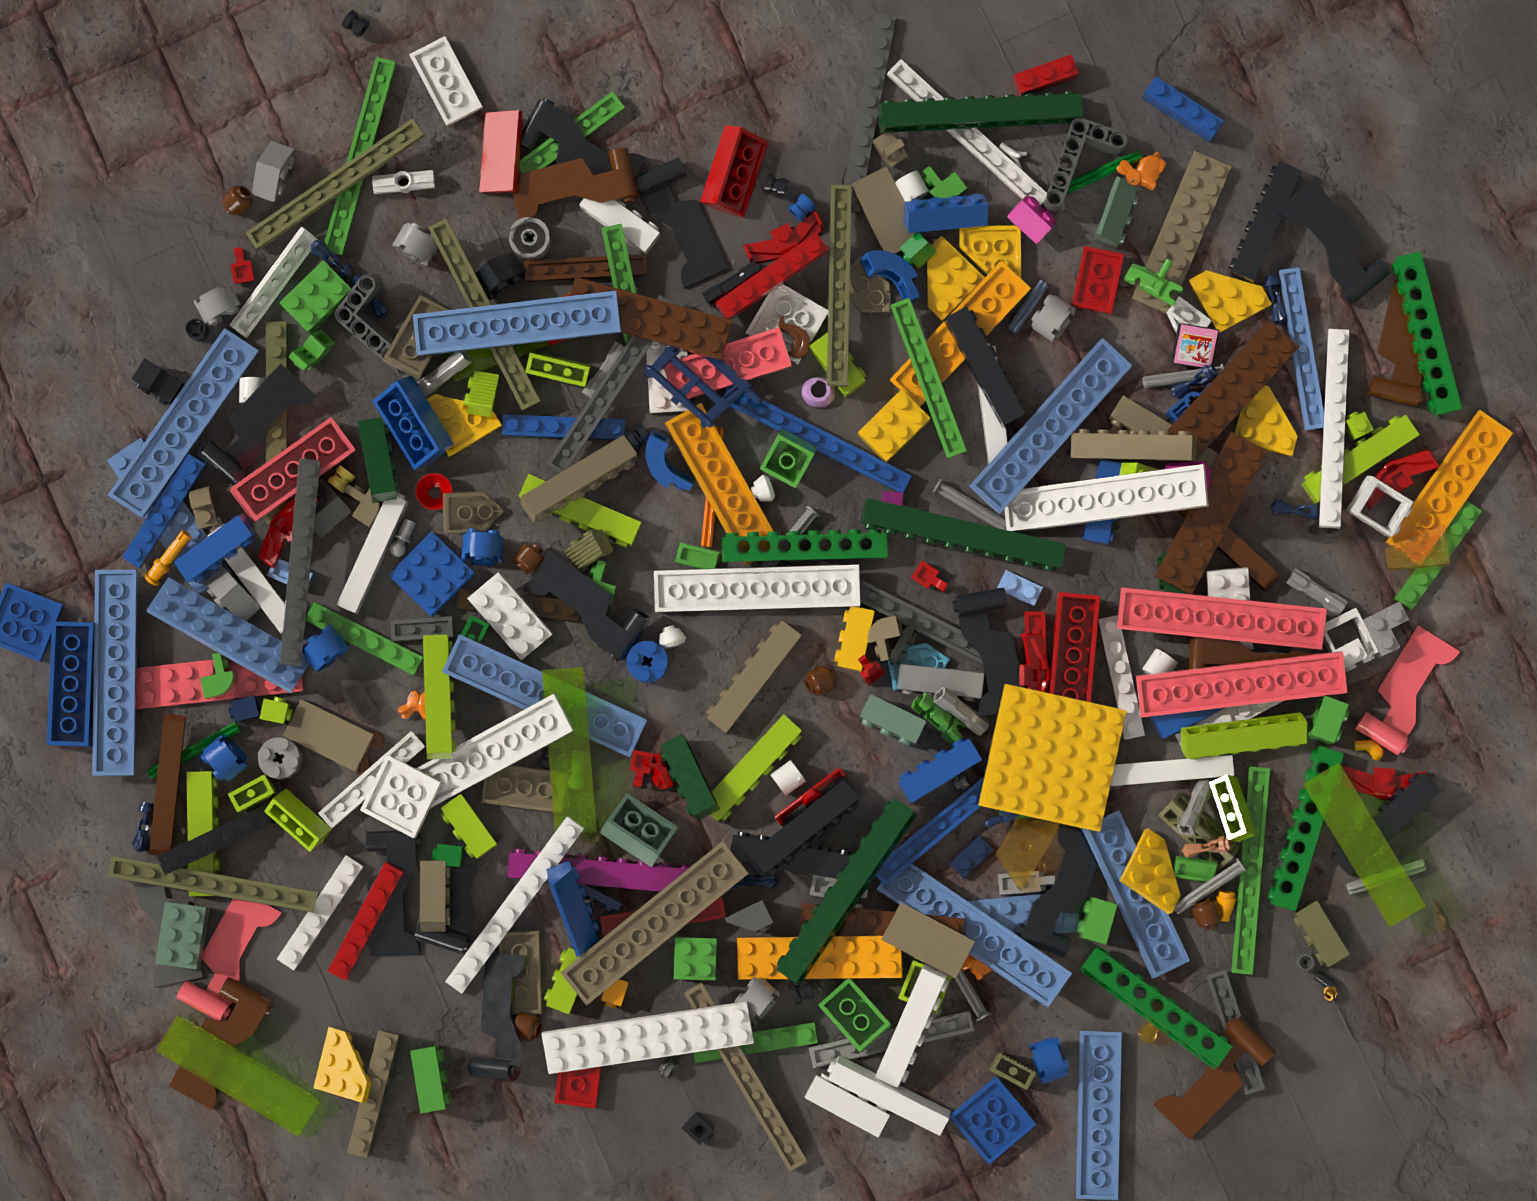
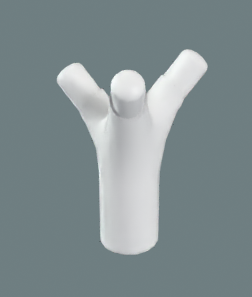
M1002 143L998 149L1008 155L1022 170L1019 158L1027 156V152L1016 151Z

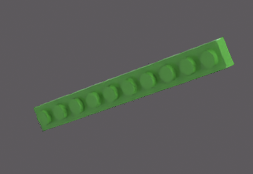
M379 57L375 59L347 163L375 143L396 67L395 61ZM364 179L340 194L336 199L325 238L327 247L335 255L343 256Z
M1248 767L1246 805L1256 835L1242 840L1241 862L1247 872L1243 871L1239 874L1231 973L1253 975L1270 768Z

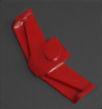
M814 211L794 229H791L789 223L770 231L773 239L744 244L742 246L750 262L759 263L775 260L817 232L819 235L824 230L817 211Z
M1425 450L1388 462L1375 478L1399 493L1413 484L1410 476L1438 468L1440 465L1431 451ZM1375 487L1365 503L1369 510L1373 508L1386 493Z
M295 497L274 515L258 555L259 559L274 569L277 567L276 564L285 541L287 540L291 543Z
M1021 634L1028 665H1019V685L1028 686L1027 689L1047 693L1050 669L1042 634Z
M1342 765L1341 786L1374 796L1376 799H1389L1394 797L1392 794L1398 788L1402 787L1404 789L1409 784L1407 780L1414 773L1395 776V769L1373 767L1372 775ZM1426 771L1417 772L1418 775L1420 773H1424L1426 775Z
M837 768L779 812L775 819L780 826L783 825L781 820L802 804L805 807L811 806L820 799L819 797L822 795L820 791L839 776L845 778L846 774L841 768Z

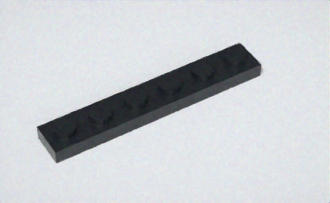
M270 803L156 856L164 875L276 823L264 812Z

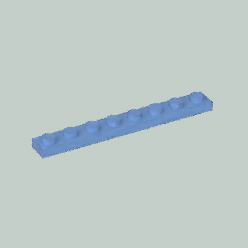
M1300 268L1279 270L1278 274L1281 282L1284 310L1287 315L1286 322L1289 338L1299 346L1292 355L1304 429L1305 431L1324 428V411Z

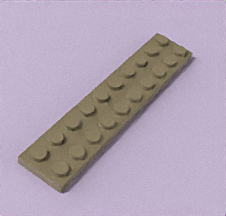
M722 841L569 965L561 974L583 1002L588 1005L749 873Z

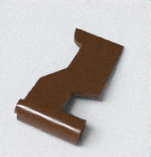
M618 148L609 151L612 171L597 175L592 174L583 158L518 174L517 192H513L518 219L524 217L533 218L538 213L539 205L572 196H578L598 203H605L616 199L624 203L634 202L635 198L639 195L628 148Z
M1394 279L1377 353L1394 363L1395 367L1392 380L1372 376L1368 395L1416 407L1418 403H1422L1424 392L1421 391L1420 387L1423 373H1420L1418 369V353L1415 354L1413 350V334H1410L1408 331V315H1405L1403 312V296L1398 293L1397 283L1399 281ZM1431 288L1434 304H1436L1442 290ZM1411 291V297L1414 300H1419V293ZM1416 311V316L1420 320L1422 311Z
M1190 636L1188 669L1209 667V664L1229 665L1312 655L1313 649L1292 647L1289 654L1253 652L1238 641Z
M229 976L218 994L236 1004L228 1021L204 1019L169 1084V1087L212 1110L216 1104L217 1090L211 1081L228 1050L251 1037L264 1015L269 1016L274 1007L271 1004L272 999Z
M1233 1016L1225 1024L1228 1028L1221 1034L1229 1040V1044L1232 1046L1221 1064L1215 1070L1207 1066L1205 1073L1180 1098L1169 1095L1157 1100L1153 1104L1189 1140L1243 1085L1234 1063L1245 1052H1248L1263 1066L1276 1053L1240 1016L1237 1019Z

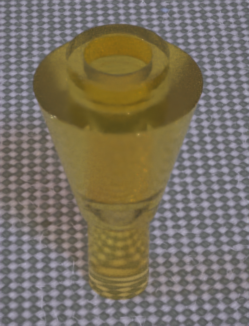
M1148 1021L1137 1033L1139 1034V1039L1147 1044L1150 1042L1155 1043L1159 1029Z

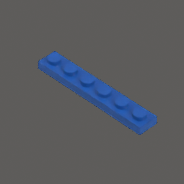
M503 414L502 435L564 438L577 417ZM602 418L589 439L616 440L623 435L625 436L626 420Z
M190 454L186 455L122 556L123 559L141 569L206 467V464Z

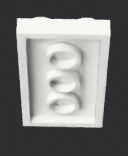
M445 36L409 54L446 126L483 108Z
M653 342L646 352L647 365H653L664 352L665 347L669 348L670 346ZM684 350L677 355L679 359L688 356L687 351ZM663 368L660 373L667 379ZM648 378L650 414L676 413L688 410L681 402L675 405L670 401L673 397L672 394L654 378Z
M1247 567L1206 571L1207 596L1250 600ZM1238 641L1248 649L1253 650L1252 642Z
M500 572L496 573L467 598L520 660H523L553 634Z

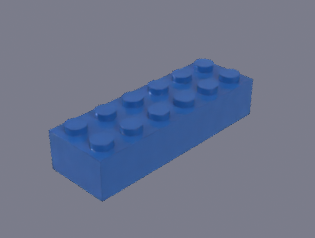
M52 621L47 745L93 747L94 622Z

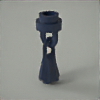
M316 240L311 243L310 249L312 254L323 259L330 266L337 267L340 270L338 276L341 279L347 280L354 272L351 269L352 266L349 264L342 266L339 263L338 257L329 250L325 241ZM331 256L335 260L331 262L328 258Z
M359 274L352 279L353 287L357 283V281L363 276L362 274ZM374 296L370 306L377 318L384 319L388 309Z
M1277 275L1265 277L1264 286L1269 288L1272 303V322L1282 325L1286 321L1287 315L1283 309L1278 291V285L1281 284L1280 279L1277 278ZM1274 298H1277L1278 303L1274 302Z
M1212 364L1204 365L1201 370L1195 373L1194 379L1190 382H1183L1172 386L1171 395L1181 399L1195 383L1204 384L1207 381L1213 380L1215 375H1217L1215 367ZM1204 373L1206 377L1201 380L1202 377L1198 376Z
M1276 499L1270 506L1273 513H1298L1301 516L1309 517L1311 520H1316V518L1320 517V506L1314 503L1296 506ZM1304 508L1310 509V513H1304Z
M141 802V806H138V811L144 812L143 818L138 822L137 832L131 843L137 852L146 851L150 847V822L147 816L148 813L154 812V803ZM142 823L143 825L146 824L145 830H141Z
M749 875L742 878L744 882H738L732 888L737 889L738 885H758L775 888L778 878L775 875L772 877L767 876L765 879L761 875Z

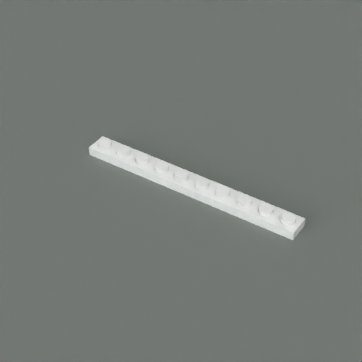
M902 59L887 73V76L914 99L915 102L923 101L927 98H934L935 101L944 99ZM977 128L947 130L1021 199L1028 194L1036 198L1040 206L1044 203L1047 193Z
M1328 329L1320 528L1340 529L1349 344V330Z
M1358 638L1333 651L1343 652L1345 668L1368 657ZM1282 701L1226 707L1192 726L1250 719ZM1181 732L1175 734V737L1181 746Z
M569 816L565 818L446 979V983L461 994L464 992L548 878L546 869L558 865L583 831V826Z

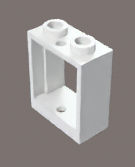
M1366 476L1346 511L1385 536L1392 537L1401 529L1400 523L1403 518L1410 514L1413 501L1375 477ZM1375 487L1400 502L1386 528L1361 513Z
M1357 608L1326 622L1323 642L1329 653L1336 649L1327 631L1352 619L1368 650L1366 652L1368 657L1362 659L1363 663L1375 658L1373 654L1377 653L1378 650ZM1355 663L1345 668V672L1356 668Z

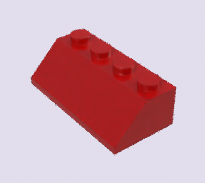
M724 126L700 202L713 209L744 218L768 141L742 127Z

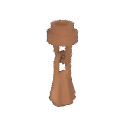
M1220 836L1219 839L1211 840L1206 844H1185L1182 848V853L1187 858L1209 850L1226 853L1232 849V841L1228 840L1226 836Z

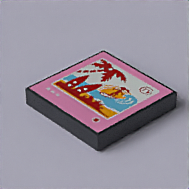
M1179 322L1171 363L1202 368L1206 364H1212L1219 329Z

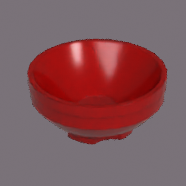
M430 473L423 476L418 481L415 489L418 502L429 510L442 509L444 493H453L450 481L438 473ZM434 487L441 490V496L438 499H432L429 495L430 490Z

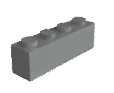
M900 663L897 688L903 689L902 693L914 694L915 691H921L934 697L936 691L941 687H946L956 696H963V700L975 701V698H981L984 674L981 672Z

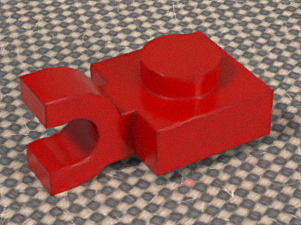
M242 247L234 248L236 263L230 264L234 284L255 281L251 260L245 261L244 249Z
M921 561L911 576V579L926 589L933 585L944 593L948 587L947 583L937 578L939 571L924 561Z
M865 655L858 659L863 666V671L860 674L868 686L885 674L876 660L870 663Z
M633 750L629 770L635 772L632 787L641 788L643 774L650 775L651 768L645 765L643 759L649 757L652 762L653 753Z
M660 753L654 754V763L651 762L649 757L643 759L647 767L653 768L651 771L655 786L659 789H667L673 786L666 766L663 767Z

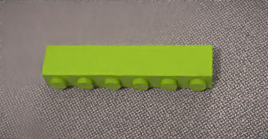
M1399 415L1388 421L1389 426L1384 429L1380 426L1371 432L1373 435L1371 438L1366 440L1364 437L1355 443L1356 448L1349 451L1348 448L1344 450L1342 486L1419 436L1407 415L1401 418ZM1322 470L1318 473L1312 471L1304 477L1306 481L1301 484L1314 504L1320 501Z
M528 474L519 498L521 499L522 495L546 481ZM584 497L577 501H570L560 511L555 510L552 512L559 515V519L570 524L571 521L578 523V528L589 531L594 529L598 531L602 529L607 539L611 537L616 540V544L627 548V545L633 546L642 526L640 521Z
M423 635L427 759H452V752H456V739L451 737V732H455V720H451V712H455L454 700H450V693H454V681L449 680V675L442 672L452 651V641L448 642V635Z
M1302 713L1181 728V750L1186 759H1199L1205 756L1217 757L1220 754H1239L1244 751L1257 752L1260 749H1278L1283 746L1296 747L1300 744H1307V720Z
M785 714L712 791L720 807V810L711 814L717 822L720 820L724 822L731 815L730 809L734 804L739 806L745 800L744 794L747 790L753 791L758 786L760 776L762 774L767 776L774 768L772 763L776 759L781 761L788 753L785 749L790 744L795 746L802 738L799 735L802 730Z
M212 771L187 772L188 841L219 827V818L216 817L215 809L219 807L218 796H215V788H218V779ZM216 851L188 864V869L217 874V871L220 870V860L216 858ZM189 891V896H217Z

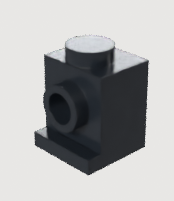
M697 1112L682 1126V1129L699 1145L702 1142L707 1144L714 1136L711 1133L714 1128ZM700 1125L703 1127V1132L697 1133L695 1128Z

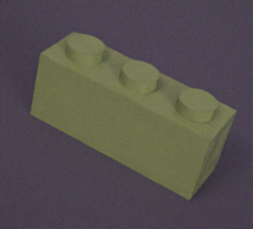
M1312 901L1293 913L1295 925L1299 930L1303 929L1306 934L1304 939L1310 948L1314 947L1317 952L1315 957L1320 965L1324 964L1325 967H1330L1349 955L1348 950L1318 901Z

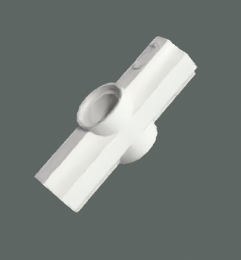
M401 171L397 174L372 176L374 194L435 189L434 171L408 173ZM402 178H407L409 183L404 187L400 186L399 181Z

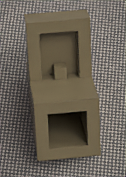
M884 133L873 140V146L889 167H893L908 157L904 150V143L901 139L897 140L893 133Z
M356 484L353 487L347 485L344 492L360 502L352 516L364 525L372 528L381 509V502L372 503L370 488L366 495H364L365 490Z
M208 486L189 491L191 509H193L198 530L218 526L219 523L215 511L217 506L212 487Z
M895 615L880 619L869 630L868 643L877 642L875 652L877 658H880L881 661L893 659L888 639L904 635L900 616Z

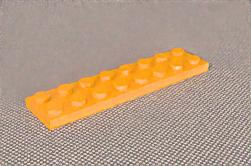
M1000 261L951 314L966 306L969 311L972 309L977 317L975 322L978 328L982 327L987 336L1031 288L1005 263ZM945 322L926 340L941 384L965 360ZM909 358L893 375L890 381L899 390L902 389L921 407L926 400Z
M702 403L696 405L702 412L707 414ZM689 410L667 421L665 425L726 533H739V536H747V532H759V536H767V532H774L715 426L713 425L711 428L706 426L703 429L701 421ZM762 540L759 543V550L766 552L769 549V545L766 541ZM741 541L738 544L739 551L742 553L747 552L748 544L745 541ZM743 561L745 566L753 562Z
M1479 409L1443 459L1440 467L1436 469L1411 505L1412 510L1401 521L1399 532L1389 537L1385 543L1420 566L1513 432Z
M834 936L805 979L902 978V951L882 941L883 936ZM798 937L737 938L738 979H753L754 977L757 979L760 977L763 979H788L776 970L778 967L777 962L782 955H786L789 951L790 942Z

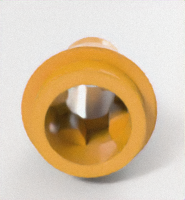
M1220 890L1219 895H1216L1217 903L1223 916L1221 921L1230 922V916L1237 900L1235 898L1236 893Z

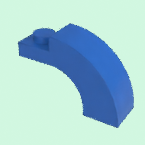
M875 250L866 252L860 259L868 278L883 276L890 279L896 285L902 299L910 298L912 304L920 297L918 288L913 283L918 275L913 267L902 257L888 251Z
M652 429L646 446V461L651 474L666 488L673 482L676 488L690 491L694 478L674 468L667 459L666 448L669 445L670 438Z

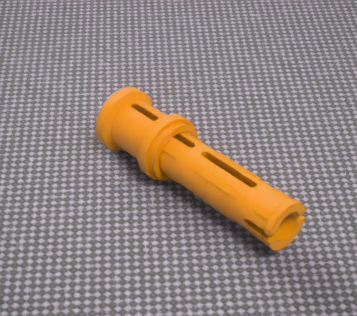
M182 530L161 558L155 559L152 568L143 574L150 584L154 586L160 584L159 580L165 573L170 571V565L193 538L192 535L186 530Z

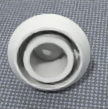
M762 475L753 482L754 487H751L752 494L760 502H772L775 498L772 484L768 476Z
M672 625L662 629L663 633H660L659 645L664 650L685 643L686 636L679 628H675Z

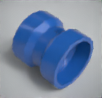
M804 194L798 197L796 203H792L788 207V210L800 222L806 219V215L809 212H813L816 209L815 204Z

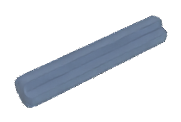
M1039 280L1008 325L1007 329L1010 332L1016 334L1047 290L1048 284Z

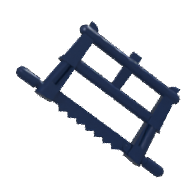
M665 347L664 352L654 364L646 366L647 372L644 375L648 378H654L673 395L670 401L675 405L681 402L701 421L703 429L706 426L709 428L713 427V421L727 409L731 408V404L744 393H747V396L756 404H761L763 401L751 389L752 386L746 380L740 379L737 376L736 370L731 371L730 365H726L724 360L720 361L703 356L734 384L723 397L719 396L677 357L682 351L680 349ZM669 362L690 379L680 390L660 373ZM695 385L716 403L707 414L702 412L686 397Z

